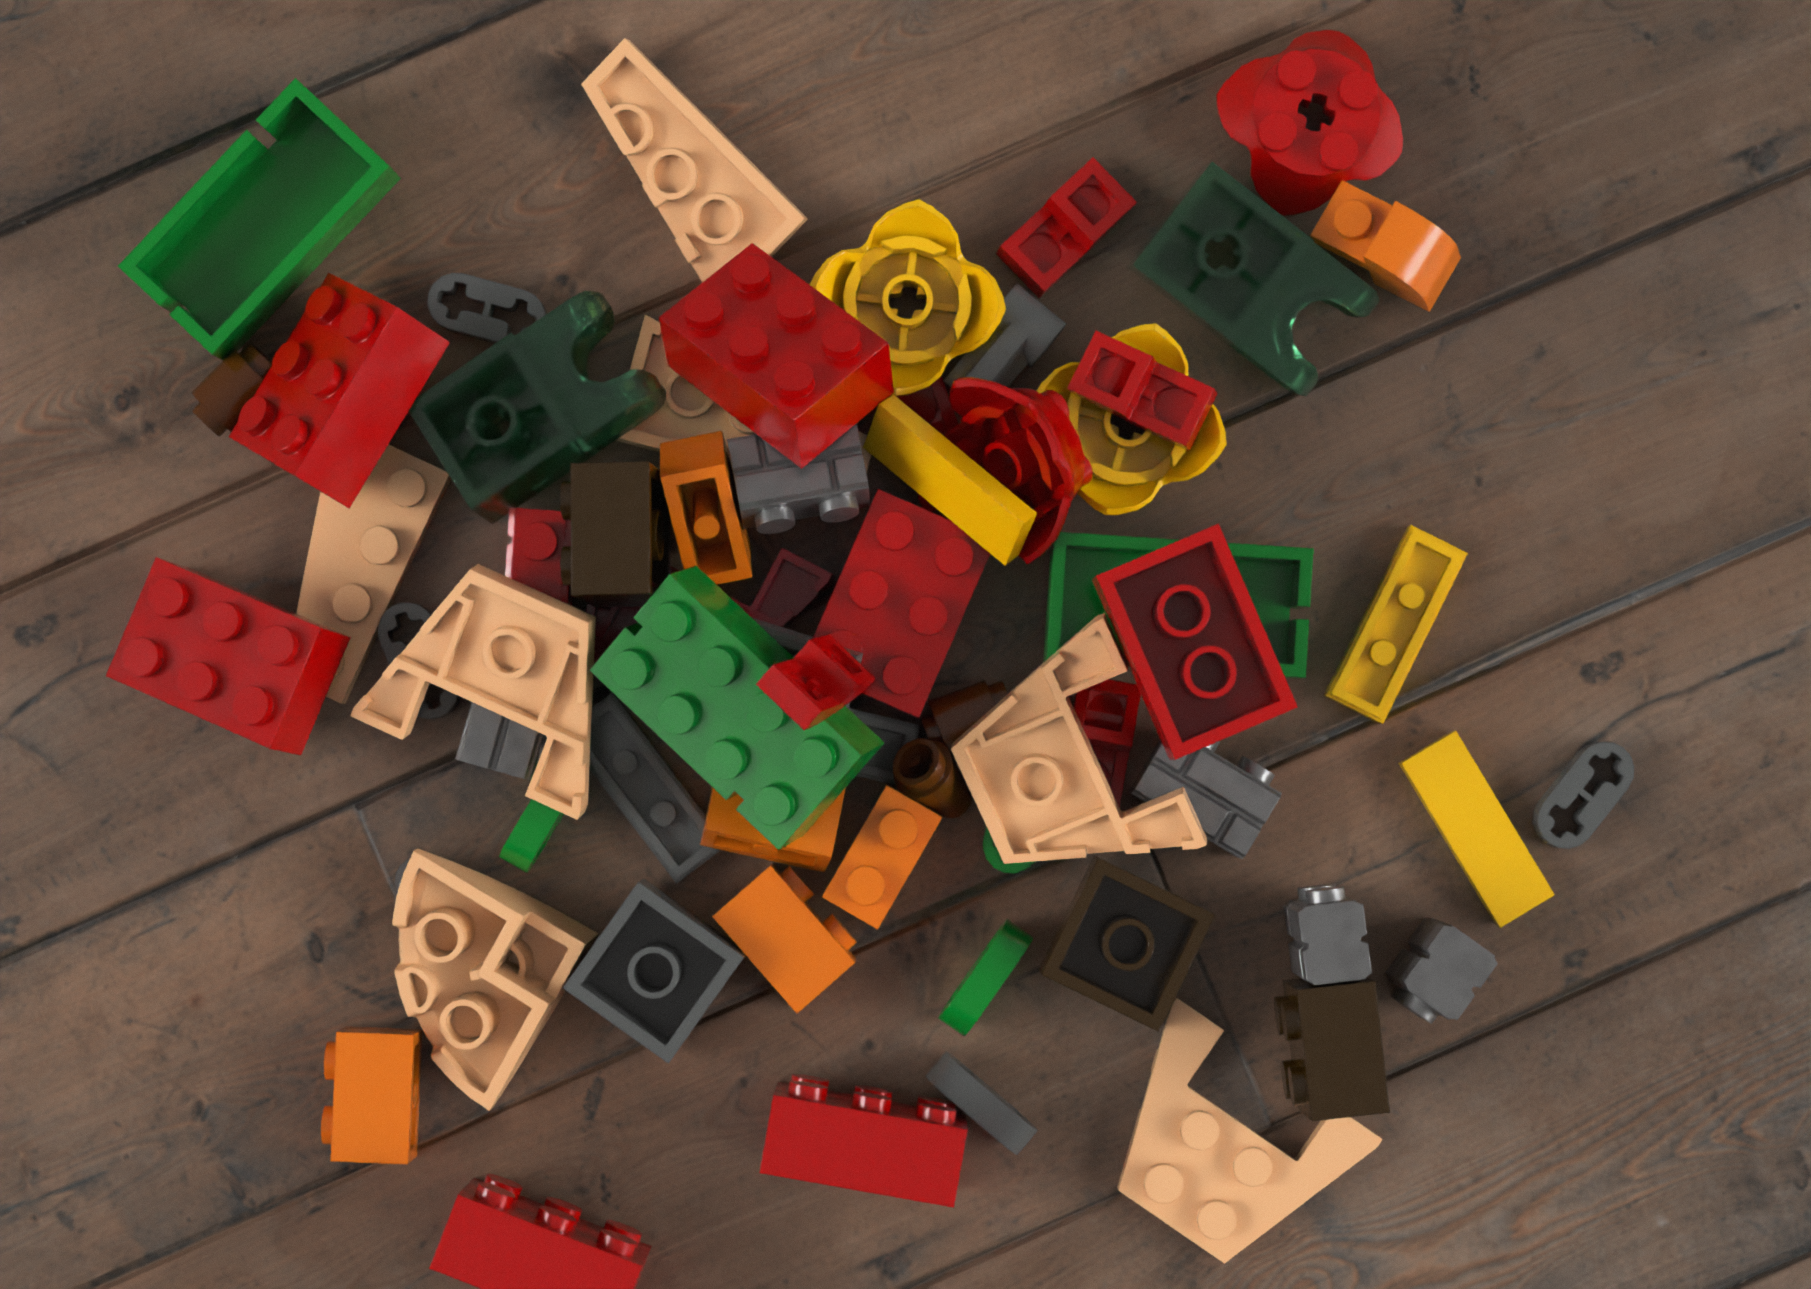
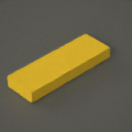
M891 395L879 403L863 448L1003 565L1006 566L1018 557L1037 513L895 395Z
M1409 525L1323 696L1379 724H1383L1468 553L1413 525Z
M1457 731L1449 732L1399 762L1400 767L1497 927H1503L1555 895Z

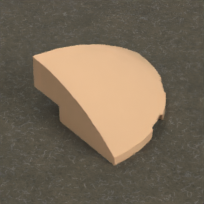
M417 848L413 851L403 873L396 896L392 925L399 929L400 963L395 968L399 995L407 1016L417 1018L426 1037L432 1044L431 1058L435 1064L468 1097L490 1111L549 1020L566 991L563 989L564 985L590 950L598 933L515 888L456 862Z

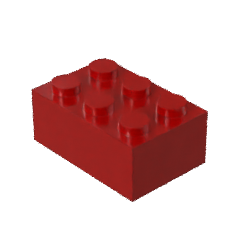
M753 243L659 317L668 367L801 469L894 392L889 343Z
M328 272L321 286L309 297L305 312L290 337L276 351L272 360V366L254 396L242 407L238 422L230 433L229 438L347 508H350L450 342L397 306Z
M877 489L813 637L816 638L830 634L842 647L863 653L861 665L876 679L862 694L919 718L990 553L951 520Z
M1219 523L1099 574L1092 579L1169 760L1179 759L1298 708Z
M156 557L106 673V677L269 749L301 756L351 637L191 568Z
M792 1074L789 1083H777L773 1094L759 1173L954 1208L968 1127L966 1115L956 1113V1104L952 1101L918 1096L916 1106L892 1102V1091L864 1085H855L853 1095L828 1090L829 1080L803 1074Z
M487 1174L484 1181L474 1177L457 1195L429 1267L431 1270L480 1289H636L652 1246L640 1242L642 1233L631 1226L613 1220H606L604 1227L581 1219L580 1216L583 1210L569 1202L554 1197H547L544 1204L521 1196L523 1187L520 1184L498 1175Z

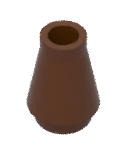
M922 738L915 739L906 743L897 752L893 761L895 785L902 794L937 810L945 818H956L967 811L972 800L971 792L964 784L949 749L943 743Z

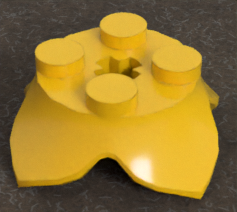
M920 199L904 203L886 212L874 224L868 240L863 246L856 249L841 250L827 258L809 284L889 343L894 392L891 395L895 396L909 395L931 386L941 377L947 364L953 358L974 351L987 342L1000 324L1006 311L1004 297L996 279L984 267L969 262L964 258L961 253L958 234L950 221L933 206ZM904 287L917 289L916 299L926 300L924 310H914L910 319L899 317V309L890 308L889 306L890 298L901 297Z
M1158 324L1139 325L1120 331L1112 337L1153 356L1158 363L1188 376V362L1181 346ZM1070 362L1055 369L1037 389L1039 393L1046 390L1056 391L1065 399L1069 408V420L1080 438L1083 454L1089 460L1093 472L1090 483L1082 487L1077 494L1094 510L1103 515L1117 516L1141 509L1153 500L1159 489L1171 482L1187 481L1203 473L1220 456L1227 445L1226 432L1220 413L1213 404L1190 451L1144 430L1142 435L1134 432L1131 440L1120 438L1118 436L1119 428L1110 424L1112 413L1067 389L1080 362Z

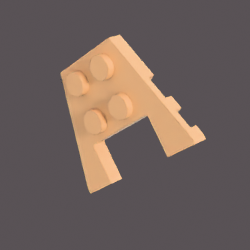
M477 564L465 574L423 624L420 631L407 647L391 662L370 691L354 706L351 717L403 740L412 732L429 684L436 685L545 735L547 740L525 796L578 820L585 813L588 806L593 673L590 669L594 665L596 617Z
M1105 613L1093 618L952 743L951 751L1004 864L1086 858L1087 854L1117 851H1125L1126 854L1150 853V849L1182 847V850L1199 849L1207 845V837L1184 787L1128 810H1120L1069 699V696L1128 671L1129 665Z
M1175 997L1166 1016L1159 1047L1156 1050L1151 1067L1150 1079L1142 1107L1139 1109L1117 1188L1125 1196L1225 1264L1375 1150L1383 1139L1352 1117L1321 1120L1295 1158L1286 1154L1188 1086V1083L1224 1030Z

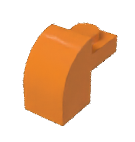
M1343 180L1310 235L1314 243L1369 270L1375 285L1428 312L1431 311L1461 259L1457 244L1431 221L1397 201L1391 205Z

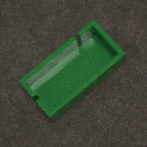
M296 78L256 119L276 139L272 146L267 149L246 129L118 265L159 306L170 311L169 315L209 353L221 360H224L234 349L237 351L241 349L401 179L379 155Z
M1060 532L1057 540L1050 548L1043 663L1093 618L1103 613L1106 614L1092 581L1095 576L1179 541V539ZM1227 543L1285 678H1306L1309 619L1289 621L1290 609L1310 607L1314 548Z
M697 566L669 574L633 617L638 623L625 627L590 669L605 686L725 800L738 794L744 801L736 810L778 850L802 837L884 744L846 706L805 731L793 721L756 683L773 664L787 661L794 657Z

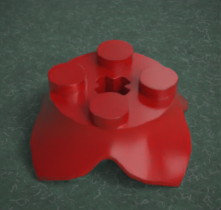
M1321 30L1307 32L1295 38L1283 52L1274 56L1257 58L1241 66L1224 82L1216 94L1217 110L1222 127L1231 139L1246 146L1251 155L1250 176L1256 192L1278 216L1297 215L1317 209L1332 198L1342 180L1345 182L1349 180L1368 181L1379 177L1397 161L1402 153L1403 136L1400 117L1393 102L1377 84L1373 64L1366 51L1349 36L1340 31ZM1310 103L1321 105L1323 107L1322 113L1329 117V125L1321 123L1317 131L1305 128L1307 118L1298 113V107L1308 108Z
M974 377L958 378L952 383L949 400L952 409L963 418L960 420V424L943 436L1037 513L1019 554V557L1026 564H1029L1042 556L1057 540L1065 523L1072 500L1078 491L1092 480L1091 464L1083 454L1080 438L1069 420L1068 405L1065 399L1056 391L1046 390L1039 393L1029 388H1008L994 381Z

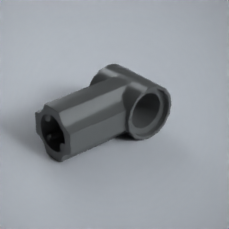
M1016 284L1004 298L1006 311L998 327L987 342L962 357L944 379V385L951 390L954 380L962 377H974L994 381L1011 388L1012 383L1027 365L1032 368L1063 331L1067 323L1022 286Z

